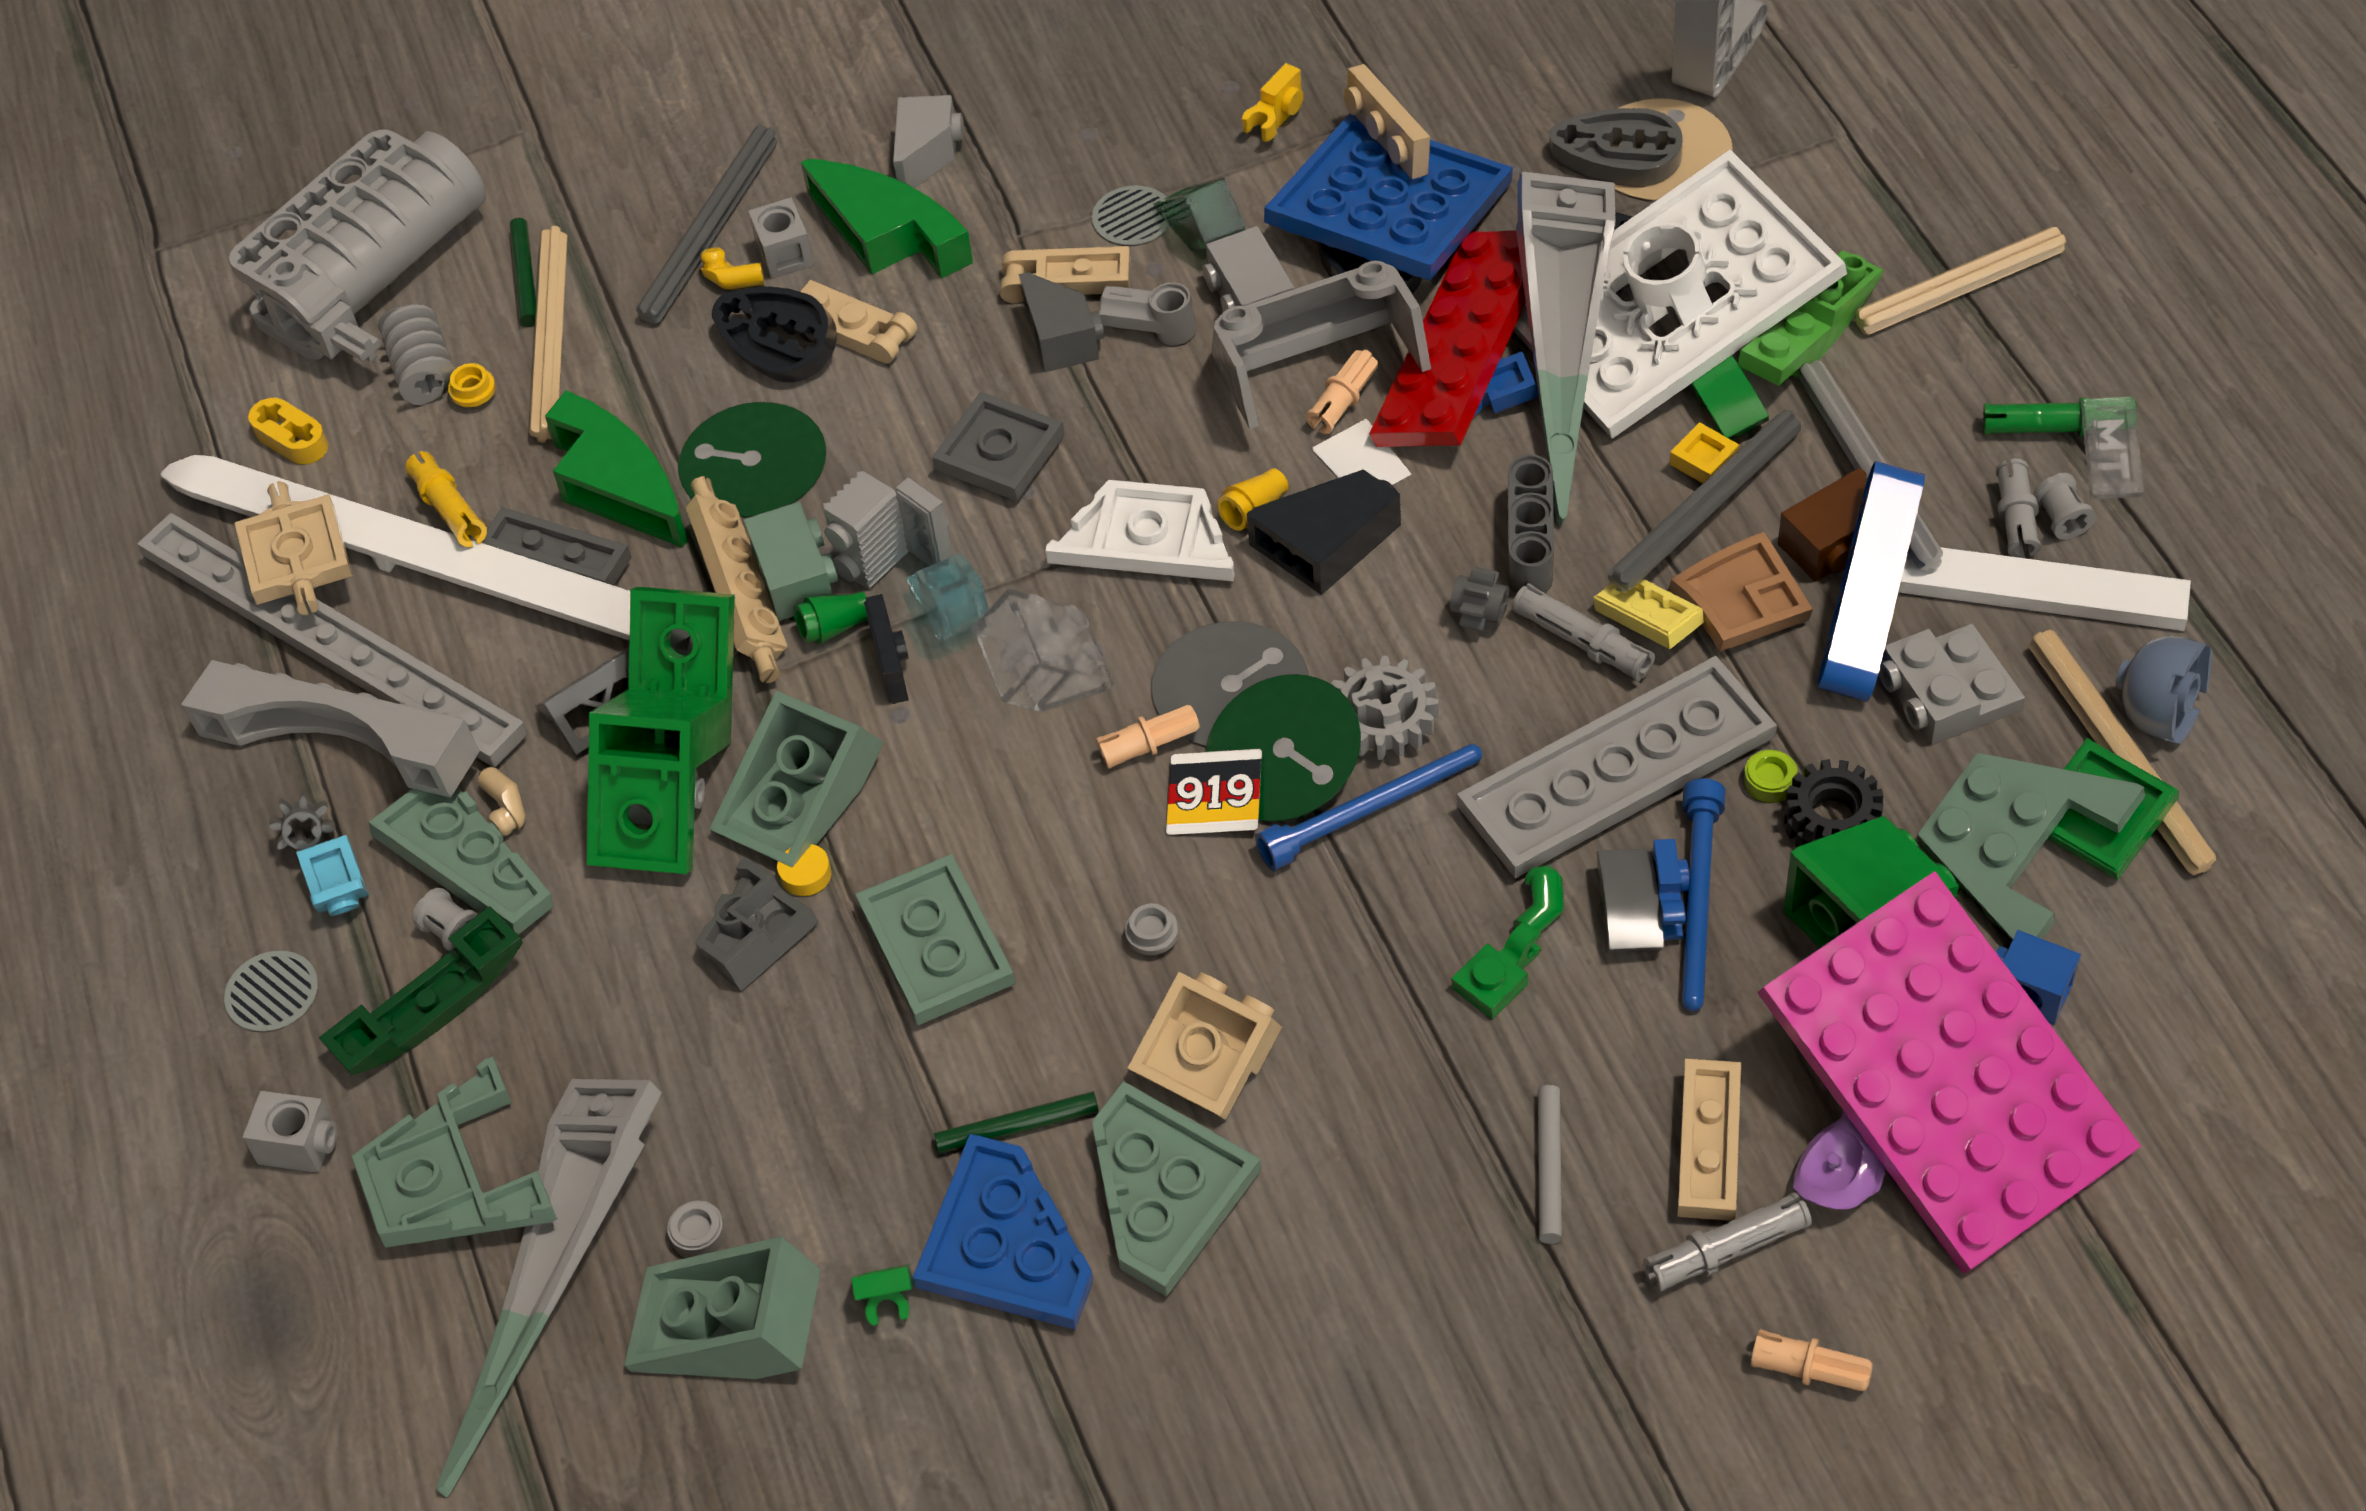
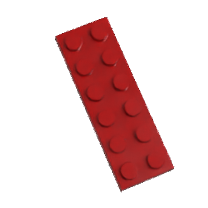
M1516 230L1472 232L1458 246L1423 319L1431 369L1422 372L1408 351L1369 432L1376 447L1461 445L1526 304Z

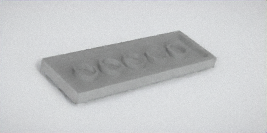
M1714 656L1457 793V807L1511 875L1517 878L1533 867L1547 862L1683 788L1687 782L1699 779L1775 738L1777 724L1719 658Z

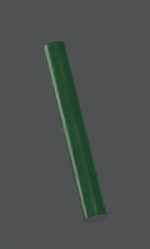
M514 218L510 221L509 226L519 322L524 327L535 326L536 297L528 223L523 218Z
M1092 1091L934 1133L939 1154L964 1148L970 1134L996 1140L1099 1113L1095 1093Z

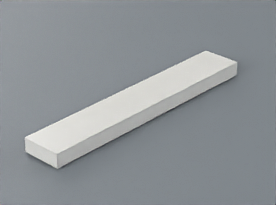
M1940 547L1943 551V556L1940 558L1942 560L1941 565L1936 569L1930 568L1925 572L1916 568L1907 553L1898 590L1899 593L2185 631L2191 580Z

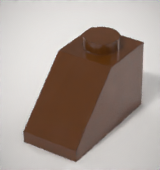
M1861 467L1781 512L1778 545L1815 582L1832 572L1838 573L1845 569L1865 488L1866 472Z

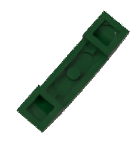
M491 906L448 938L453 950L370 1013L361 1004L318 1037L351 1076L380 1066L431 1037L472 1004L505 969L523 942L520 936Z

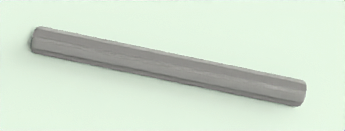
M1816 360L1811 364L1805 363L1800 368L1802 375L1799 377V380L1855 470L1861 467L1866 472V485L1874 461L1886 463L1823 362ZM1917 512L1907 553L1916 568L1925 572L1930 568L1936 569L1941 565L1942 560L1940 558L1943 556V551Z

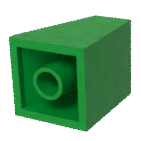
M1881 816L1804 844L1791 851L1783 913L1819 948H1822L1934 871L1955 899L1959 885L1956 883L1952 873L1944 865L1935 864L1919 849L1917 842L1909 832L1904 829H1898L1885 816Z

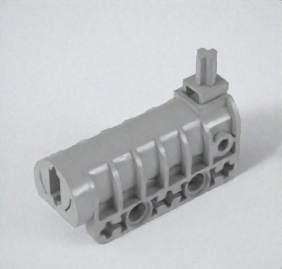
M377 130L369 133L238 243L230 252L229 262L235 276L256 292V298L250 306V312L256 327L263 333L311 360H319L324 355L333 359L339 352L344 350L362 362L365 359L372 362L377 357L375 350L381 346V342L378 338L360 329L354 315L364 306L368 305L384 288L393 283L409 266L417 262L433 245L442 240L458 223L466 219L486 200V189L478 171L466 155L452 142L437 133L427 131L414 142L390 130ZM350 175L361 176L359 180L353 183L341 184ZM286 230L296 231L290 238L276 239Z

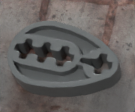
M1619 108L1590 112L1559 122L1550 130V155L1555 161L1576 173L1604 182L1628 186L1653 185L1674 174L1682 160L1683 136L1680 127L1668 115L1652 109ZM1567 141H1574L1573 144H1567ZM1619 144V147H1612V145ZM1664 147L1665 150H1658V148Z

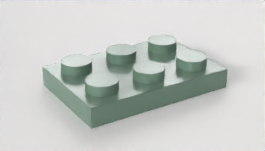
M952 854L855 894L861 913L917 1026L1016 984L1014 972Z

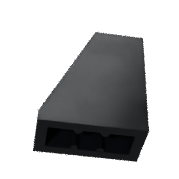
M1364 469L1251 509L1247 513L1249 545L1322 595L1401 526L1400 493L1388 481L1379 480Z

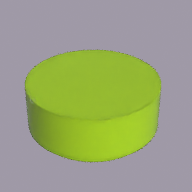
M1763 750L1757 752L1746 763L1744 774L1745 788L1752 797L1766 803L1784 801L1787 798L1789 785L1792 786V778L1798 772L1797 765L1789 755L1781 751Z

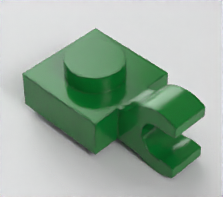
M1524 921L1513 930L1500 952L1487 943L1451 978L1452 989L1493 1020L1528 985V973L1523 968L1540 954L1541 947L1535 942L1541 937V933Z

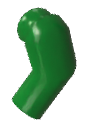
M1535 866L1526 874L1525 884L1531 885L1529 892L1532 894L1533 904L1513 921L1514 929L1525 921L1541 933L1563 913V878L1551 866Z

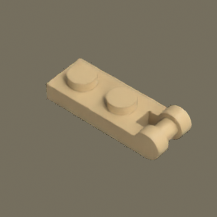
M1129 246L1009 251L1002 257L1001 271L1005 277L1001 280L1000 296L1009 303L1023 302L1019 274L1026 272L1073 289L1084 295L1103 294L1106 286L1130 288Z
M810 280L800 291L816 298L830 313L836 324L837 344L881 363L889 364L899 353V344L901 342H908L917 331L915 321L905 313L896 312L891 314Z

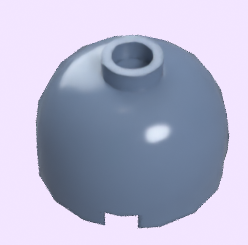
M2170 636L2149 641L2136 652L2132 660L2125 659L2117 673L2116 688L2123 690L2122 705L2130 722L2141 732L2154 738L2182 743L2191 732L2201 711L2200 709L2193 708L2198 692L2207 693L2212 670V649L2206 646L2205 643L2197 640Z

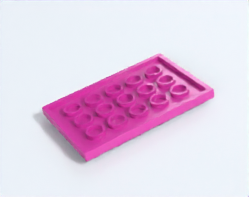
M1935 871L1757 992L1963 1274L1977 1266L2141 1147L2140 1143Z

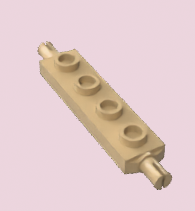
M703 476L698 477L691 483V489L695 496L686 506V510L715 592L735 594V648L755 662L761 682H774L780 677V670L775 660L780 657L788 646L736 505L730 504L725 500H719L715 496L711 480L708 477L706 480Z

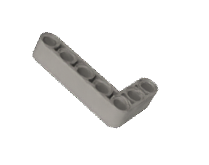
M1676 0L1672 83L1713 98L1718 97L1759 37L1766 21L1768 4L1761 0Z

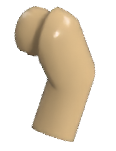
M488 767L484 769L478 777L479 787L494 798L500 807L498 810L490 813L489 821L496 826L503 836L509 835L515 828L519 831L524 825L526 815L517 784L497 768Z

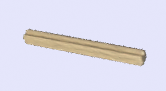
M2057 227L2047 228L1863 306L1856 311L1855 323L1863 334L1870 335L2062 253L2065 250V236L2061 234Z

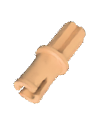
M1368 350L1354 351L1339 373L1327 379L1325 382L1326 390L1312 409L1305 415L1307 423L1314 430L1323 421L1324 424L1319 432L1330 434L1346 409L1358 403L1360 390L1378 367V361L1372 357L1371 352Z
M1185 705L1148 721H1145L1144 717L1140 716L1137 723L1114 733L1100 736L1096 740L1106 766L1110 769L1126 760L1148 752L1155 755L1157 754L1156 747L1193 733L1200 726L1192 706Z
M1762 1329L1758 1332L1751 1366L1756 1368L1774 1370L1803 1378L1802 1384L1809 1385L1811 1379L1858 1391H1865L1868 1388L1873 1368L1871 1361L1866 1358L1819 1347V1339L1812 1338L1810 1343L1780 1336L1779 1334Z

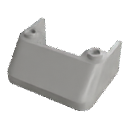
M1370 261L1361 265L1360 268L1245 306L1231 307L1225 310L1214 323L1211 346L1214 363L1249 429L1259 427L1247 371L1390 323L1396 329L1421 371L1424 372L1431 369L1420 306L1396 268L1381 261Z

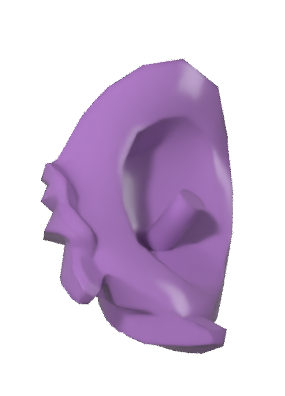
M1843 1111L1838 1121L1821 1130L1808 1144L1795 1170L1793 1188L1804 1200L1831 1209H1851L1881 1189L1887 1169Z

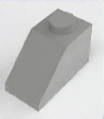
M952 95L898 97L893 158L897 180L916 188L955 159L956 141L964 139V125L962 113H954Z

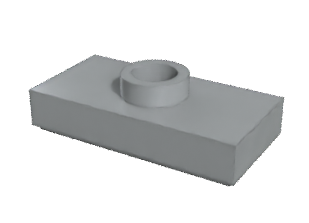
M908 477L896 487L908 550L935 571L944 574L955 565L948 531L949 520L945 515L943 502Z

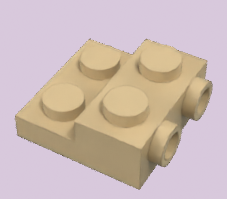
M1178 972L1128 1069L1226 1120L1250 1073L1257 1075L1282 1026L1271 1018L1274 1009L1249 995H1245L1241 1003L1225 995L1228 989L1227 985L1205 973L1199 972L1196 979H1193Z

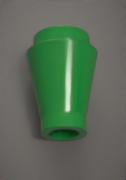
M861 591L854 594L805 597L803 603L794 606V619L803 642L810 643L815 641L820 645L853 626L868 621L864 605L867 598L865 593Z

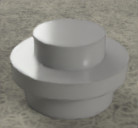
M1151 903L1142 905L1133 911L1127 920L1125 934L1128 944L1136 952L1143 955H1158L1173 947L1178 939L1179 929L1177 920L1170 911L1159 904Z

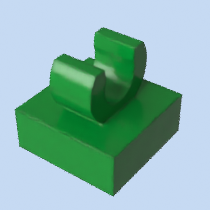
M910 1264L855 1274L851 1277L855 1300L870 1298L865 1312L867 1320L871 1325L879 1324L877 1307L885 1299L893 1300L898 1305L901 1320L908 1318L910 1303L908 1298L900 1291L910 1290L914 1287Z

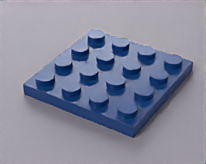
M1349 114L1264 207V223L1283 229L1286 232L1318 241L1329 247L1361 256L1369 261H1381L1412 276L1430 281L1511 184L1513 167L1430 140L1428 175L1411 179L1399 164H1395L1391 160L1389 153L1378 140L1371 138L1362 122L1355 115Z

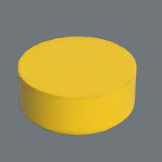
M811 844L794 867H790L780 861L777 863V871L783 888L796 896L816 894L823 890L831 879L832 871L828 856L817 845ZM791 848L787 849L785 853L788 854Z

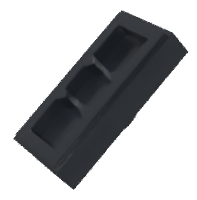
M883 594L867 597L864 605L888 701H891L892 704L908 701L909 698L900 661L909 659L902 630L892 632Z

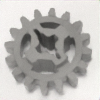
M1382 656L1380 665L1372 666L1371 662L1364 658L1361 659L1362 670L1357 672L1347 666L1343 669L1344 681H1332L1331 684L1348 698L1357 714L1361 730L1359 756H1363L1368 749L1376 750L1377 759L1383 760L1386 750L1393 749L1400 758L1404 756V745L1409 743L1419 749L1422 747V734L1433 735L1435 731L1434 719L1439 717L1436 686L1434 682L1426 683L1425 670L1422 668L1410 673L1409 660L1403 659L1395 667L1390 666L1388 656Z

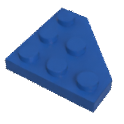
M970 1134L913 1275L915 1288L1076 1330L1094 1281L1092 1269L1083 1253L1079 1252L1057 1207L1036 1176L1032 1163L1023 1147Z

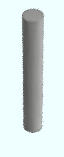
M1544 1085L1538 1089L1539 1240L1546 1244H1556L1562 1241L1560 1089L1554 1085Z

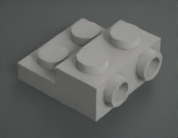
M1973 624L1935 637L1930 629H1926L1885 645L1879 669L1880 680L1887 691H1894L1904 706V712L1909 724L1915 730L1920 729L1931 746L2023 710L2025 696Z

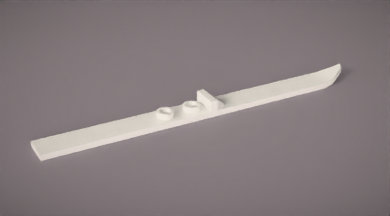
M192 455L169 464L160 473L161 477L168 484L181 493L251 517L257 516L272 507L270 496L267 492V488L271 483H274L279 496L277 482L286 483L291 501H307L328 494L213 456ZM329 494L335 507L345 548L370 555L380 570L391 572L397 564L629 640V590L483 543L477 544L474 540H471L474 547H464L452 533Z

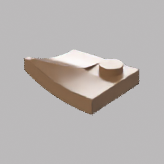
M1765 532L1746 538L1708 556L1672 578L1669 585V590L1672 594L1703 609L1704 623L1701 625L1720 652L1806 622L1810 619L1813 610Z

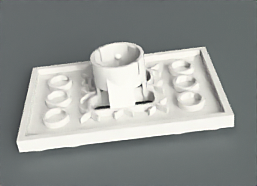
M1728 150L1613 231L1583 408L1613 439L1847 274L1845 262L1731 150ZM1675 250H1686L1689 266L1681 274L1668 280H1648L1640 277L1642 273ZM1628 283L1634 300L1630 302L1621 300L1616 294L1618 290ZM1711 283H1721L1729 292L1712 304L1705 287ZM1525 304L1513 331L1533 352L1527 305ZM1673 306L1681 326L1664 337L1656 336L1649 327L1668 314L1666 307Z

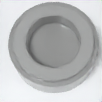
M691 1201L681 1205L673 1212L668 1221L667 1231L675 1251L685 1258L717 1251L722 1246L726 1237V1227L720 1211L713 1204L705 1201Z

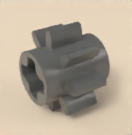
M1476 567V569H1471L1470 577L1463 575L1457 577L1451 594L1450 611L1462 614L1459 626L1483 632V629H1488L1489 621L1501 623L1508 604L1509 587L1497 584L1500 572Z
M302 791L299 801L292 804L281 798L278 806L283 813V818L274 817L269 819L270 829L282 830V835L278 838L276 844L278 850L290 845L299 852L324 843L325 841L321 837L322 832L335 831L334 821L322 820V815L328 808V802L324 800L314 805L307 801L306 791ZM296 817L302 822L311 818V832L308 833L303 828L298 829L296 832L292 831L293 818Z

